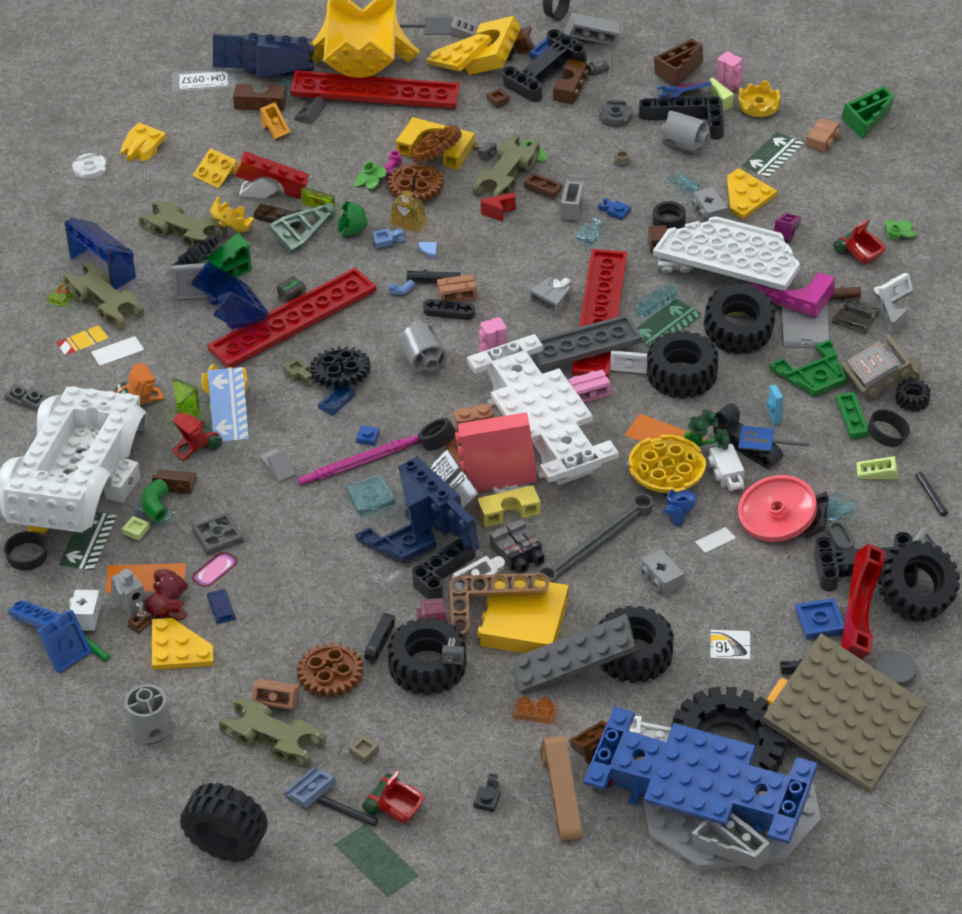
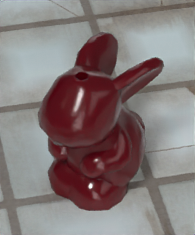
M156 570L153 574L155 580L153 588L156 592L145 600V609L156 618L167 617L173 618L176 621L185 619L187 613L181 608L184 602L176 599L188 589V583L171 570Z

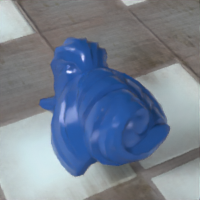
M670 490L666 496L668 506H666L662 513L670 515L671 523L674 526L683 524L685 522V515L695 506L696 495L688 490L680 492Z

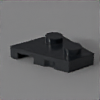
M827 491L815 496L817 512L811 525L804 531L806 538L825 531L829 504Z

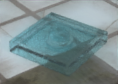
M381 474L345 485V490L359 515L396 504L395 498Z

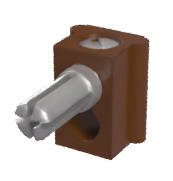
M143 602L136 604L137 613L128 619L127 625L138 634L152 623L151 614L144 610Z

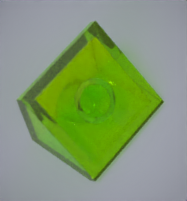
M172 378L177 414L181 412L197 418L200 414L197 387L180 379Z

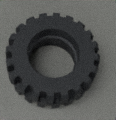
M733 283L732 286L729 284L725 285L723 289H717L709 297L706 304L704 317L705 333L709 336V340L712 343L715 342L718 348H724L726 352L730 353L733 351L735 354L745 352L747 354L752 353L753 349L757 351L761 349V345L765 346L773 333L776 317L773 301L770 297L767 298V294L764 291H759V288L756 286L750 287L746 283L744 285H739V283ZM732 312H742L751 316L755 321L748 325H737L728 321L724 316Z
M674 331V333L668 332L663 337H658L650 345L647 352L648 381L656 390L659 389L660 393L664 395L669 394V397L675 398V396H679L680 399H685L687 396L693 398L696 397V394H704L716 382L718 352L711 341L709 342V339L705 336L701 337L699 333L695 332L693 334L690 331ZM676 362H686V363H690V364H693V365H691V366H676V365H673L672 363H676Z
M914 540L913 543L906 542L901 547H897L884 561L880 576L878 577V584L882 585L879 588L881 596L884 595L885 597L884 603L886 605L889 604L892 607L891 611L895 614L897 612L900 613L901 618L907 619L910 617L911 621L918 622L920 619L923 622L929 621L945 611L957 597V591L960 588V583L957 582L960 579V574L955 571L957 565L955 561L951 562L949 559L951 556L948 552L946 554L942 552L943 548L938 545L936 547L932 546V542L926 541L924 544H922L921 540ZM913 566L924 570L933 581V595L923 596L912 591L905 582L904 568Z
M631 605L626 606L624 609L621 607L617 608L615 612L605 615V618H602L599 624L627 614L634 639L643 640L650 645L600 665V668L605 673L608 671L610 677H617L621 682L628 680L630 683H636V681L644 683L648 682L649 678L655 679L659 677V673L663 674L672 662L674 634L670 623L666 619L664 620V616L660 613L656 614L655 610L650 608L648 610L644 609V606L632 607Z
M422 617L416 621L410 620L407 622V625H401L397 628V631L391 635V639L388 642L389 673L397 685L400 686L402 684V689L406 691L412 690L413 694L419 695V693H424V695H430L433 692L440 694L444 689L448 691L453 688V683L455 685L458 684L461 677L465 674V639H463L462 633L451 623L448 625L445 620L440 619L439 621L433 617L429 619ZM449 638H455V646L464 647L463 665L442 663V656L432 661H419L412 658L414 654L421 651H435L442 654L443 645H448Z
M207 783L197 787L180 815L181 829L193 845H197L201 851L209 853L212 857L216 856L220 860H230L231 862L244 861L252 857L268 827L266 814L262 811L259 803H255L254 799L251 796L245 795L243 791L236 790L230 785L224 786L222 783Z

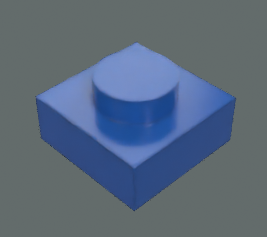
M361 425L356 437V443L375 446L380 429Z

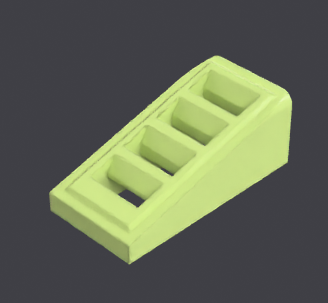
M713 77L710 78L712 83L710 85V93L712 96L719 97L722 100L723 111L733 107L734 94Z
M895 456L857 462L858 479H898Z

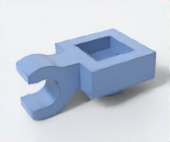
M388 228L372 232L376 248L394 245L393 241L396 243L405 242L404 237L401 236L404 235L402 229L390 232Z

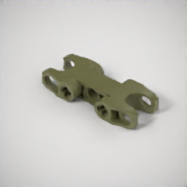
M512 135L499 148L497 152V160L499 161L493 169L484 167L478 174L473 186V195L480 196L483 192L489 190L494 191L493 197L512 193L517 184V179L514 177L521 169L529 171L533 167L540 152V143L532 142L528 147L522 148L519 147L520 136Z
M154 201L151 205L152 212L155 215L143 214L138 218L139 225L151 234L164 237L167 233L181 237L183 244L187 247H191L197 242L200 243L207 237H213L218 233L222 238L227 236V228L220 225L216 219L207 215H202L199 219L184 214L180 206L170 202Z
M85 261L82 263V271L85 276L76 277L71 273L63 275V282L71 294L79 301L89 298L98 306L96 307L97 314L107 324L122 330L125 328L123 314H133L138 318L144 316V308L135 295L127 289L118 292L110 286L111 280L109 275L99 266Z
M242 698L236 699L233 704L234 711L243 717L238 720L222 718L219 721V730L235 742L249 747L256 740L272 747L271 752L276 759L292 765L309 767L312 763L311 755L306 750H303L302 747L313 745L320 748L326 743L325 735L310 723L294 719L289 725L272 718L273 713L266 705Z

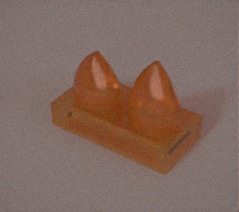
M527 696L516 698L513 718L554 724L558 703H552L547 696L542 697L539 701L530 700Z

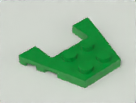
M831 339L816 345V351L823 357L822 359L797 369H793L784 358L769 364V369L813 396L846 384L847 379L841 363L838 361Z

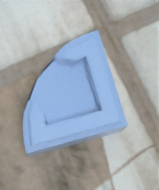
M419 242V250L429 258H436L437 242Z

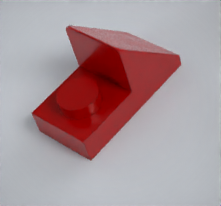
M514 192L480 200L481 214L502 222L503 212L516 210V196Z

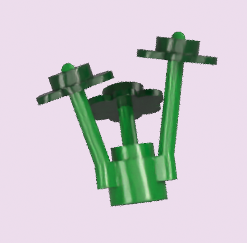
M703 409L701 416H697V418L695 416L691 417V422L688 423L690 431L684 434V438L689 439L699 447L717 443L719 449H728L730 438L726 429H717L714 439L702 441L708 432L707 428L709 426L718 427V419L713 411Z

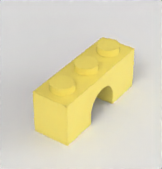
M533 485L477 499L478 513L484 527L502 524L503 512L506 510L519 512L521 518L540 514V499Z

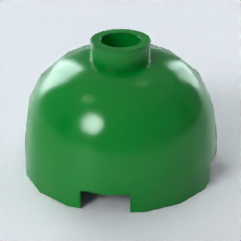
M345 201L341 207L344 212L342 217L338 219V232H341V236L354 237L360 234L364 227H367L368 217H366L363 207L359 204Z

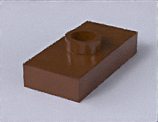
M534 172L524 181L525 188L553 199L562 190L561 183Z

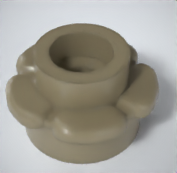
M619 150L616 152L615 163L625 165L631 161L627 151Z

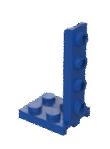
M21 600L14 603L13 607L7 610L12 618L39 628L36 631L54 670L58 673L92 652L77 617L71 609L59 614Z

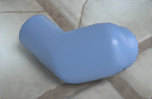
M412 280L407 281L402 286H398L397 283H391L388 286L389 292L392 295H406L415 287V283Z

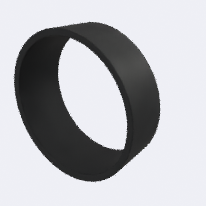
M543 0V10L548 17L561 20L569 9L570 0H559L557 9L553 13V0Z
M880 409L872 413L868 424V432L878 443L887 447H897L910 434V427L907 421L899 414L890 410ZM881 421L892 425L899 431L901 438L891 437L882 433L875 426L874 422Z
M22 531L8 538L4 544V553L13 568L22 571L32 570L42 565L46 560L47 541L40 533ZM34 543L44 549L43 553L33 560L17 561L10 558L12 550L21 544Z

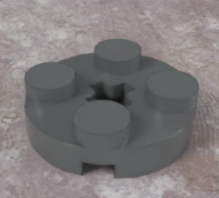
M609 100L607 104H601L599 107V118L604 125L626 126L632 119V106L630 105L629 107L623 100Z

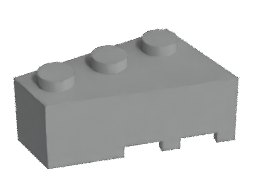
M571 13L564 30L565 34L582 42L585 46L594 45V47L615 46L620 35L618 22L577 13Z
M733 813L727 826L705 820L691 833L694 847L754 870H758L772 856L770 842Z

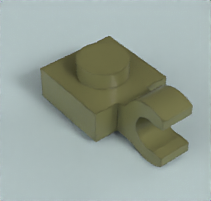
M299 358L283 366L284 372L292 379L300 378L306 387L313 384L309 379L312 377L309 366Z

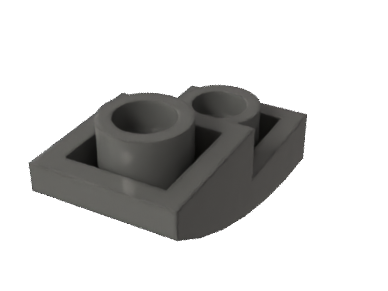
M15 383L5 394L4 399L16 405L37 410L41 403L47 399V395L32 387L27 390Z

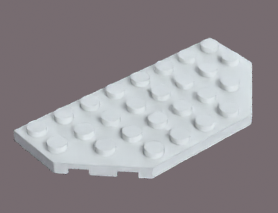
M716 216L709 218L707 222L700 223L696 221L685 224V227L676 230L675 227L668 229L653 249V256L783 291H786L800 270L799 261L794 258L791 248L785 243L781 233Z

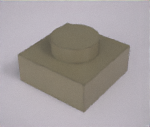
M364 735L349 747V753L364 763L379 751V745Z

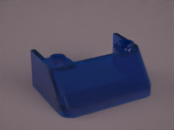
M71 217L64 222L71 259L87 250H91L108 264L110 284L115 290L136 278L134 254L130 248L124 246L100 228L97 223Z
M209 261L204 264L190 283L206 293L208 296L207 300L210 303L220 305L213 315L224 321L232 330L235 328L241 329L266 320L270 314L246 283Z

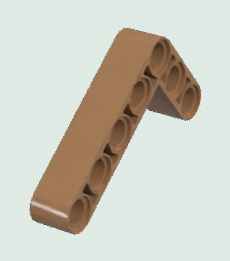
M544 573L456 576L450 581L451 624L455 626L457 623H464L466 628L460 632L465 637L470 630V597L542 595L549 589V578ZM537 580H543L546 585L543 588H538L534 583ZM498 581H502L505 584V587L501 590L494 587V584ZM516 581H523L525 587L522 589L516 588L514 585ZM482 582L485 587L482 590H476L474 584ZM456 583H462L465 588L462 591H456L453 586ZM460 602L466 607L462 611H457L454 608L455 604Z
M561 735L543 738L540 745V759L542 766H547L559 840L562 842L582 839V829L566 737Z

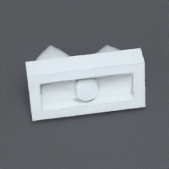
M903 273L886 284L874 288V292L880 296L881 303L885 297H890L891 302L913 290L910 274Z
M611 351L610 370L647 374V354Z

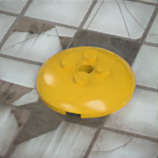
M664 434L660 438H646L639 442L629 455V470L635 481L646 489L658 493L668 494L670 490L675 492L687 490L701 480L706 469V459L701 453L700 447L689 439L676 435Z

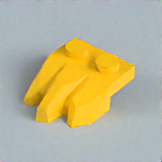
M139 122L128 132L120 154L128 153L126 161H132L137 157L140 158L141 162L151 159L157 153V147L167 139V135L165 132Z

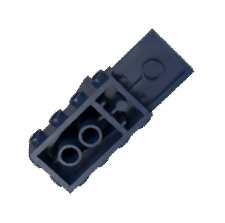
M249 33L247 36L213 34V67L244 69L249 74H256V78L277 74L288 77L294 75L295 70L314 71L312 55H314L315 46L313 45V39L307 37L297 38L288 35H259L258 33Z
M418 456L399 465L398 470L413 534L417 535L434 526L445 535L451 532L453 536H457L465 547L468 546L473 552L478 550L480 546L475 519L462 508L460 495Z

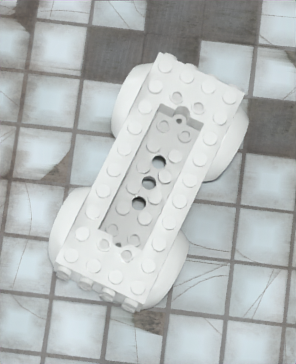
M72 386L66 387L62 395L51 396L45 399L38 409L37 436L25 456L7 460L0 470V508L6 522L81 533L93 525L104 486L110 489L112 487L113 470L119 460L129 457L136 431H145L147 412L140 407V396L130 393L122 394L113 391H98ZM77 450H85L81 454L76 453ZM68 470L73 471V472L69 473V475H67V474L64 473L65 471H68Z

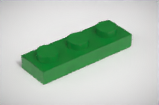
M855 392L836 394V403L850 439L869 437L868 426Z

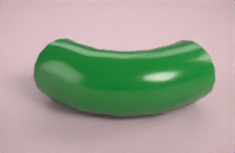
M157 479L147 485L140 498L142 510L153 523L160 522L166 516L168 510L160 502L168 494V487L161 479Z

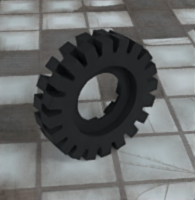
M726 686V694L722 695L719 687L709 688L708 696L701 690L693 694V701L687 698L681 704L680 710H676L673 716V723H671V729L674 723L704 732L721 723L737 725L747 732L751 745L756 747L750 765L772 772L779 771L784 757L786 737L761 721L768 710L769 703L760 696L754 702V692L744 689L741 696H736L737 687Z

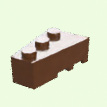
M691 38L655 56V75L677 86L703 62V45Z

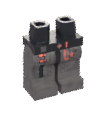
M523 519L507 525V528L503 527L490 533V547L498 556L504 559L505 564L509 566L511 571L516 569L518 572L524 573L529 569V563L534 562L535 565L539 566L545 562L541 542L529 532Z

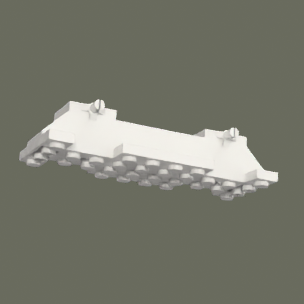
M535 334L468 356L467 363L475 374L485 370L489 372L494 390L491 392L492 399L487 400L491 407L496 405L503 416L527 412L532 443L540 453L543 463L540 465V471L536 472L538 479L545 477L548 483L555 481L559 486L592 474L594 469L601 467V464L619 458V452L610 440L592 446L579 428L580 425L592 422L593 415L561 370L556 369L542 374L529 355L543 351V345Z

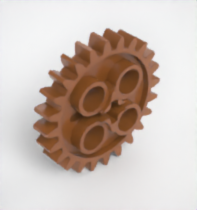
M456 125L445 126L443 129L440 128L428 134L426 138H422V141L413 147L414 149L411 150L410 155L416 163L427 162L429 159L432 160L434 157H439L446 150H450L451 146L456 145L455 143L461 138L462 132Z
M415 162L412 165L406 163V167L400 165V169L395 168L394 172H390L387 181L389 193H392V197H396L397 200L402 199V196L408 197L409 204L413 201L416 204L419 201L425 203L426 199L432 201V197L437 198V194H441L444 185L442 173H439V169L435 170L434 166L429 168L428 163L422 166V163L416 165Z
M324 642L323 647L320 648L316 644V650L309 648V654H302L303 659L298 660L297 679L300 686H304V691L310 690V695L318 693V698H320L324 694L326 699L333 695L336 699L339 693L345 696L346 690L352 693V687L357 688L358 682H362V675H364L363 661H361L360 655H356L355 649L350 651L349 645L343 648L342 643L335 646L334 642H332L330 646H327Z

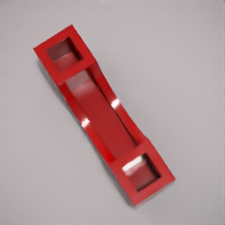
M244 151L237 165L235 177L249 182L260 177H269L282 185L284 194L301 199L308 183L309 174Z

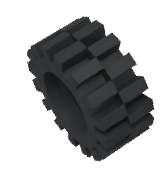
M908 378V382L906 379L903 380L896 389L895 400L897 405L900 404L899 407L901 409L905 407V411L911 409V412H914L915 409H917V412L921 411V408L923 410L926 409V406L928 407L931 394L930 387L928 388L929 385L927 383L924 384L922 380L918 382L916 378L915 381H912V378ZM907 394H916V395H918V396H915V397H914V396H909V395H907Z

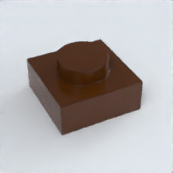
M501 88L487 93L486 99L495 107H499L509 102L510 96Z

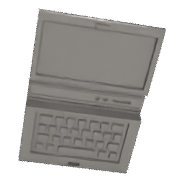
M827 303L817 317L782 307L784 347L816 348L817 344L829 340Z
M448 450L430 466L438 476L460 495L463 509L479 494Z

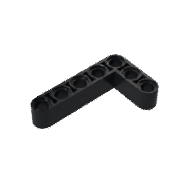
M719 97L644 98L639 101V118L642 120H667L669 111H674L698 119H707L711 139L718 140L724 136L722 100Z

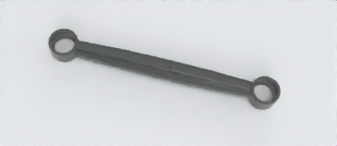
M647 494L636 495L633 499V506L585 539L552 567H541L537 573H544L553 577L549 581L556 583L557 576L597 549L638 515H649L652 512V498ZM639 503H645V504H647L648 506L641 507V506H638L637 504H639Z

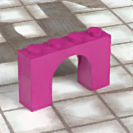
M818 272L812 282L800 290L786 289V291L753 282H750V287L756 286L759 288V291H764L767 294V298L770 297L775 305L817 317L835 291V277Z

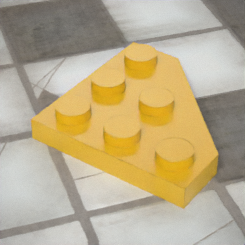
M477 34L433 51L426 61L432 66L461 71L492 42V39L489 35Z
M740 168L727 175L730 213L742 220L778 195L776 189Z
M173 618L152 619V670L214 666V648L212 644Z

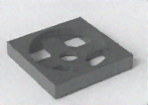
M228 512L192 525V530L207 556L244 542L243 536ZM209 526L210 531L202 534L203 530ZM221 531V534L215 535L214 532ZM234 531V537L227 540L225 534ZM217 539L219 543L208 545L206 541Z

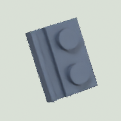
M313 767L286 789L284 794L287 799L291 798L293 802L307 808L336 784L334 776L322 770L318 771L316 767Z

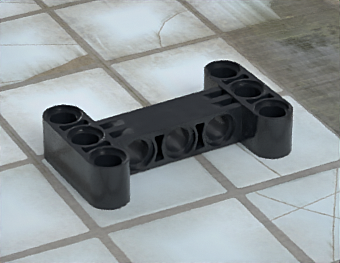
M558 29L549 30L547 32L548 48L521 71L512 66L505 67L502 70L504 86L529 101H541L543 98L541 83L567 62L568 59L587 61L585 44Z
M899 532L894 537L893 547L880 548L885 550L884 561L897 547H901L906 542L913 543L912 536L907 532ZM821 536L816 539L814 559L821 589L827 592L834 591L838 587L839 577L852 576L855 554L860 549L835 550L833 541L829 537ZM909 566L904 568V579L908 587H913L917 584L918 567Z

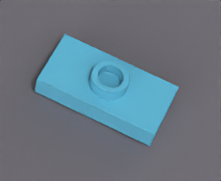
M772 385L769 386V398L766 402V407L773 424L777 425L781 423L783 396L778 387Z

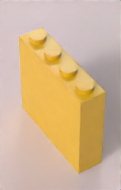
M520 580L514 584L518 589L525 587V583ZM540 580L534 583L538 588H543L546 585L544 581ZM498 581L494 584V587L501 590L505 587V584L502 581ZM549 582L548 591L542 595L487 597V611H483L482 614L483 625L479 626L477 631V638H480V646L527 653L557 641L569 598V585Z

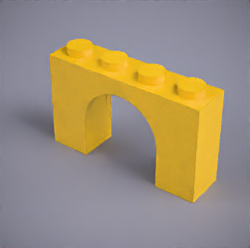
M514 16L479 25L476 35H489L494 43L485 47L465 67L468 75L504 66L521 29L519 22L516 21Z
M412 117L396 140V150L400 152V155L411 157V150L414 149V146L418 145V142L422 141V138H426L428 134L440 128L443 129L445 125ZM460 129L462 135L459 141L443 154V166L457 170L460 169L474 148L475 133Z

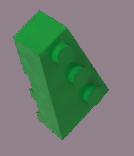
M882 86L846 103L841 118L863 139L891 111L895 96L885 86Z
M239 233L199 263H208L211 289L252 271L249 243Z

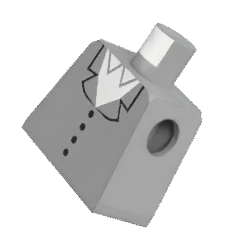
M553 277L547 278L530 289V303L557 317L571 300V281L568 278H564L562 281Z
M123 569L111 578L112 597L132 617L137 613L136 604L143 602L144 605L146 600L142 583L129 569Z

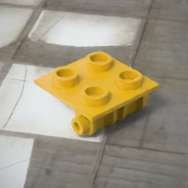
M210 148L192 176L219 189L229 174H236L237 168L235 164L237 160Z

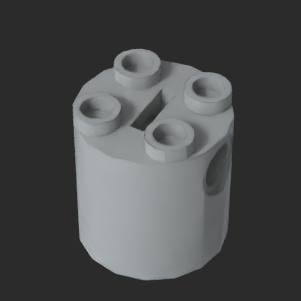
M669 111L666 123L662 124L660 128L664 144L692 153H699L703 146L707 145L710 138L707 121L674 111Z
M417 320L398 335L400 346L415 372L419 374L435 372L445 363L446 352L429 324Z
M149 684L139 685L131 689L124 700L130 735L141 745L158 742L167 737L170 733V719L164 691L155 685Z

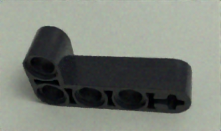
M729 403L715 413L718 419V427H713L714 435L717 434V429H726L730 438V443L728 444H732L739 453L766 469L783 458L781 448L772 443L771 452L738 449L741 429L744 425L739 423L740 411L735 404Z
M458 538L412 569L413 587L429 601L436 602L443 598L442 579L472 561L476 556V551L473 552L468 546L465 547Z

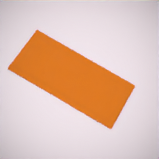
M639 414L624 435L642 441L649 437L650 439L660 438L664 434L684 437V434L688 431Z
M186 563L108 565L105 592H111V578L123 569L132 571L134 576L142 583L144 591H156L153 588L155 583L153 574L156 570H171L185 580Z

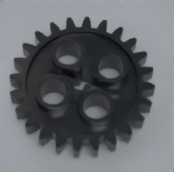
M218 233L212 238L209 236L200 243H195L184 254L177 258L178 261L171 266L197 264L206 258L207 254L217 248L216 245L222 242L223 238Z
M338 346L337 350L331 348V351L324 350V354L318 353V357H314V361H311L310 366L312 379H315V382H319L320 386L326 384V388L333 386V389L337 386L343 389L345 385L350 388V384L357 385V381L363 382V378L368 377L367 374H370L371 369L369 356H366V353H361L360 349L355 351V347L349 350L348 346L344 349Z

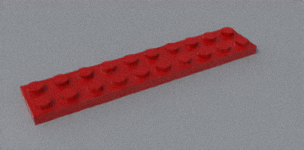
M295 70L290 96L309 98L321 96L322 99L456 109L460 83L377 76L357 78L337 73Z
M591 250L579 327L618 317L627 251ZM611 351L574 361L572 376H581L592 371L603 370L609 379Z
M354 267L207 344L208 351L227 368L234 367L376 292L377 286Z

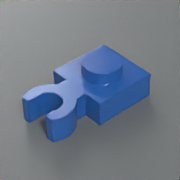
M607 198L603 199V204H598L600 211H607V215L621 221L631 212V206L619 201L612 203Z

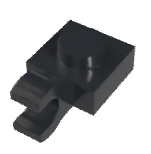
M490 773L486 788L479 787L473 802V808L490 812L495 811L500 798V791L496 790L499 781H497L498 775Z

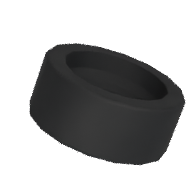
M664 201L654 207L652 218L654 226L666 225L667 229L675 227L676 230L684 227L686 210L681 204L673 201ZM663 214H674L678 217L675 219H664L660 216Z
M440 418L430 422L421 429L418 438L427 451H433L447 445L455 437L456 430L448 418Z

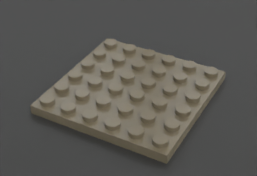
M821 633L761 721L865 791L870 792L923 710L926 702Z

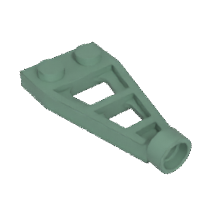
M326 203L325 205L283 216L269 224L268 230L289 253H292L302 247L327 219L335 215V209L330 203ZM313 215L318 222L311 225L305 217ZM300 222L306 230L302 235H298L290 224Z

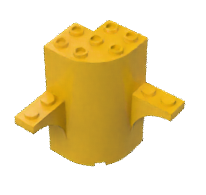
M328 0L325 22L313 41L315 51L314 55H312V61H314V64H317L324 58V62L345 76L361 78L373 76L382 71L394 61V53L409 63L419 55V49L406 37L398 23L396 16L397 0H373L364 9H361L351 0Z

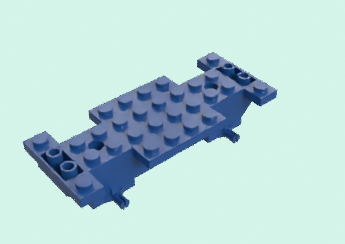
M614 706L583 782L585 785L605 790L609 779H612L617 783L618 787L632 792L628 801L630 805L636 806L640 795H645L644 801L646 803L727 826L733 813L743 822L752 826L753 830L760 834L762 830H769L768 838L790 844L818 768L816 762L796 757L789 776L750 765L756 751L755 745L676 723L673 724L667 741L630 732L629 730L635 717L634 712ZM641 756L644 757V758H643L642 760H640V761H637V760H636L638 757H641ZM761 791L767 792L765 795L762 796L757 795Z

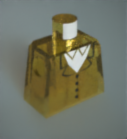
M403 191L392 204L389 223L419 233L427 223L423 202L413 198L411 191Z

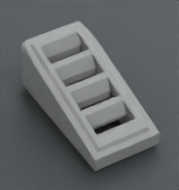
M454 18L451 24V36L469 38L476 35L479 26L459 18Z

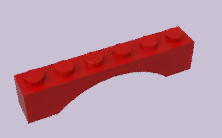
M869 543L855 554L841 647L861 660L869 655L871 651L873 635L869 628V608L885 558V550Z

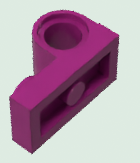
M783 213L775 221L774 232L781 233L784 241L791 242L796 226L801 223L802 216Z

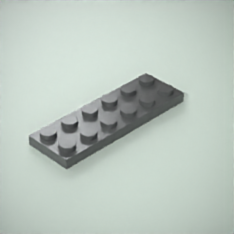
M627 314L539 338L543 345V351L530 356L541 371L642 343V336Z
M624 614L513 658L520 692L524 695L633 653L637 651L629 617L627 614Z

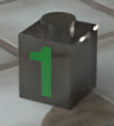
M295 276L277 285L278 299L286 304L305 294V284Z

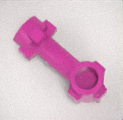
M394 150L390 152L389 163L384 166L387 172L384 177L385 179L390 176V172H394L392 170L393 167H398L402 163L399 151Z

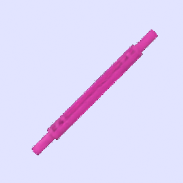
M418 434L404 440L402 438L316 469L313 473L297 478L298 483L303 485L316 479L319 481L331 475L333 476L404 450L407 446L420 442Z

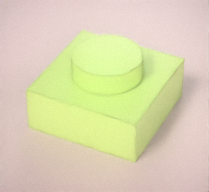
M132 516L122 528V533L139 541L150 529L149 522Z

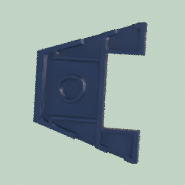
M405 510V517L410 521L408 511ZM411 524L383 537H380L371 527L355 534L358 542L403 563L437 547L431 528L414 535Z

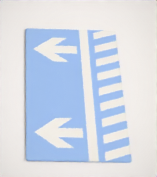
M243 368L208 370L213 431L219 434L222 441L249 439Z

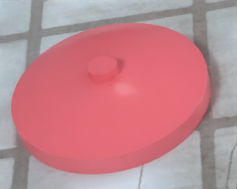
M775 475L757 481L745 491L738 505V515L744 530L752 537L767 542H780L798 536L811 525L817 512V501L812 488L805 481L789 475Z

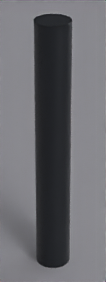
M917 472L916 477L940 515H947L948 511L923 472Z
M321 796L318 800L319 804L375 827L378 823L377 818L325 796Z

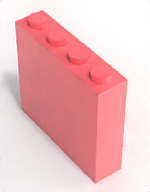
M527 412L458 424L459 432H455L457 444H461L460 447H457L459 458H463V461H460L461 471L466 473L478 492L493 490L494 487L501 489L505 488V486H518L538 482Z

